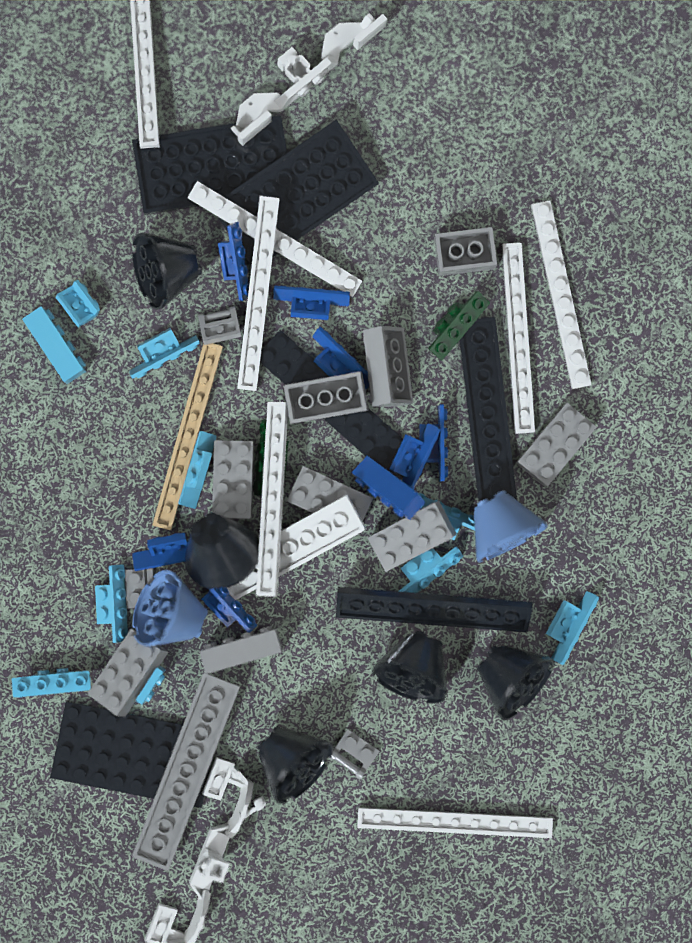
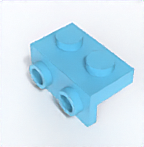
M79 280L74 281L71 287L56 295L57 300L77 327L94 319L100 311L97 301L91 298L86 286L81 284Z
M161 666L155 669L135 701L140 704H144L146 701L150 702L155 694L153 692L155 686H160L166 677L163 675L166 669Z

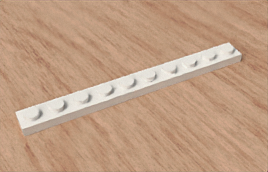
M130 0L140 148L160 147L150 0Z
M196 182L188 199L229 224L239 222V227L242 231L255 239L256 216L200 182ZM276 229L274 251L335 288L350 292V297L354 296L362 280Z
M260 196L237 389L257 390L279 198Z
M551 201L532 204V212L572 389L591 386Z
M522 243L502 244L515 434L534 433L535 424Z
M268 402L256 596L277 597L288 420L287 402Z
M358 807L357 828L552 838L553 818Z

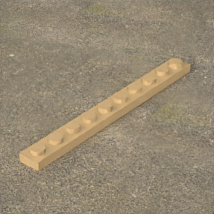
M213 343L203 344L153 526L172 531L179 506L178 502L202 425L223 346Z

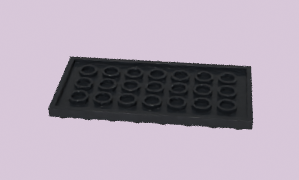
M281 115L273 116L272 122L243 146L239 143L238 136L231 130V127L236 126V123L159 135L160 147L141 149L139 139H132L143 214L150 215L200 206L188 199L197 181L224 197L287 154Z
M336 119L224 196V198L258 217L260 196L279 198L276 229L297 241L379 185V182ZM219 218V220L228 232L227 226L230 224L224 221L223 219ZM242 231L241 239L242 246L245 248V258L252 267L255 239ZM273 250V256H272V258H273L275 255L278 254V253H277L276 251H274V250Z
M66 701L50 778L154 799L183 724L129 713L125 717L116 716L108 709ZM210 766L194 807L202 808L205 795L202 794V791L209 776Z

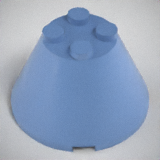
M501 491L491 501L485 499L474 508L476 559L478 563H481L484 557L487 560L495 558L525 543L527 538L533 535L537 536L548 525L511 495Z
M162 570L153 576L155 579L150 584L146 583L134 609L132 627L136 628V635H134L136 641L143 646L149 647L200 637L208 610L204 608L176 573L170 570Z

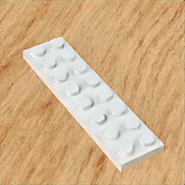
M348 495L281 531L279 576L366 530ZM258 564L245 580L227 588L229 594L235 600L257 589Z

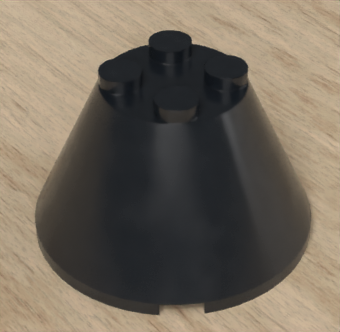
M139 233L134 237L133 245H136L135 253H132V261L136 280L143 297H148L150 300L149 305L153 309L164 308L191 285L198 275L202 274L201 266L197 262V250L194 245L148 233Z
M215 512L207 513L206 516L201 517L191 526V534L185 554V566L194 582L209 589H213V587L229 588L245 580L254 571L258 564L259 540L251 528L218 515Z
M415 631V634H408L372 669V675L378 677L377 682L391 692L413 701H417V698L426 699V703L436 704L445 701L448 694L442 649L443 643L440 640L427 637L422 631Z
M494 645L488 651L489 656L485 661H482L477 666V670L497 716L505 721L518 714L516 712L517 709L522 705L526 707L536 697L551 675L549 667L554 665V661L548 656L506 645L499 647Z
M276 726L272 729L271 735L257 745V749L259 750L258 756L273 799L278 804L288 803L287 799L291 797L294 799L298 798L321 776L327 767L325 762L328 756L332 757L333 746L327 740Z

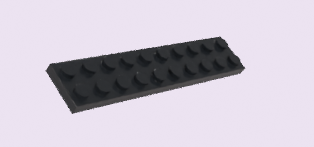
M479 318L459 340L478 503L485 499L491 501L501 491H505L506 494L511 495L517 500L496 318Z
M281 330L261 350L260 363L284 385L329 377L314 362L310 355ZM372 410L323 418L365 457L368 456L399 480L403 479V475L390 470L403 438Z
M338 587L336 618L527 633L533 602Z

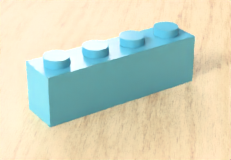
M41 306L22 318V320L62 380L68 384L86 372L84 369L86 364L80 356L76 357L73 351L76 349L71 341L68 340L66 342L63 335L65 332L59 324L56 326L52 321L55 317L49 309L45 310Z

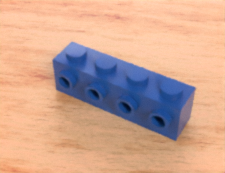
M368 456L352 471L356 477L355 482L361 488L366 486L368 488L367 491L373 497L379 496L381 498L380 501L388 508L392 506L394 508L393 511L401 518L405 516L410 520L425 504L417 492Z

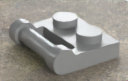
M235 306L210 314H198L204 345L242 337ZM226 317H231V318H229V319L220 320V321L211 322V323H207V324H206V322H209V321L218 320V319H222V318H226Z
M347 729L333 749L330 759L339 762L356 774L355 777L360 780L380 751L353 731ZM343 749L362 762L361 768L339 754V751Z

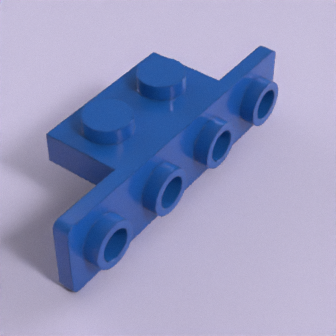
M233 222L227 226L229 241L219 242L218 248L224 280H236L239 301H244L248 298L249 294L248 267L245 265V248L242 246L241 239L242 229L239 227V222Z
M282 285L274 286L273 297L274 300L292 301L291 317L329 320L330 305L349 306L350 292Z
M319 327L312 337L325 350L314 359V362L329 377L362 372L364 386L367 389L370 386L368 371L354 357H351L344 350L343 346L338 344L327 331Z
M444 404L438 405V424H431L441 430L426 463H438L439 482L445 481V478L448 477V466H445L448 448L444 447V439H447L448 436L447 428H444V420H447V409H444ZM419 424V440H421L427 424Z
M427 424L421 440L405 434L390 467V470L403 475L402 482L413 490L441 430L431 424Z
M185 533L155 537L147 540L149 550L132 554L135 571L185 562L188 539Z
M213 587L202 598L204 603L227 628L235 620L248 633L258 626L255 623V619L242 608L241 603L229 594L227 588Z

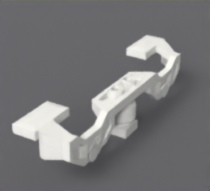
M367 14L362 22L338 23L325 34L321 55L322 62L312 70H310V63L302 55L297 56V52L293 47L278 58V67L282 72L285 70L287 77L295 84L282 95L279 93H254L240 105L236 126L231 127V130L238 136L239 143L243 146L272 122V115L269 112H282L298 97L305 96L309 92L310 87L314 84L318 85L324 79V76L338 65L340 53L353 43V46L358 50L385 28L387 18L384 14L376 20L371 14Z
M219 757L215 758L202 794L221 800L228 782L241 787L239 800L229 821L209 829L189 880L190 886L198 895L197 907L191 923L185 932L171 928L178 911L177 908L158 903L144 939L147 943H195L199 932L204 927V919L209 908L211 894L209 889L213 880L223 883L230 865L228 861L222 858L229 838L234 837L240 829L243 819L246 818L248 806L252 798L254 783L250 779L245 778L231 761Z

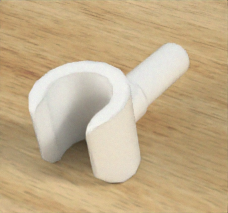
M263 796L253 800L255 806L248 810L246 818L253 812L263 809L266 805Z

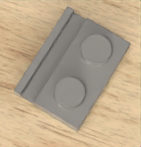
M154 568L140 571L125 570L127 608H135L139 595L146 583L150 584L154 580Z

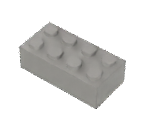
M378 326L363 330L372 407H397L412 404L413 396L404 328Z
M362 372L284 385L290 424L369 410Z
M566 403L518 459L516 464L544 487H547L597 427L570 404Z
M214 440L212 512L229 519H252L253 441Z
M303 466L287 502L315 513L348 495L363 522L373 498Z
M438 500L419 510L410 520L405 517L368 537V540L382 567L387 572L453 538L457 533Z
M271 625L261 628L260 633L257 634L251 631L243 633L239 639H235V636L226 638L219 645L216 642L205 644L203 646L204 649L199 652L205 673L208 674L281 653L283 647L277 628L273 629Z
M131 629L87 693L116 716L125 717L155 669L160 666L169 653L159 645L148 647L139 644L134 637L136 635V630Z

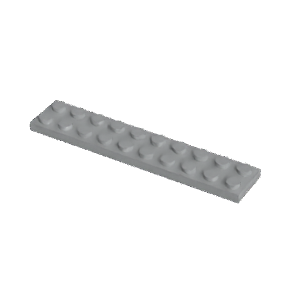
M205 672L203 673L132 857L166 871L169 870L240 686Z

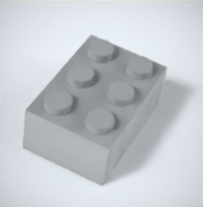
M492 227L439 233L434 236L438 276L493 270L497 266Z

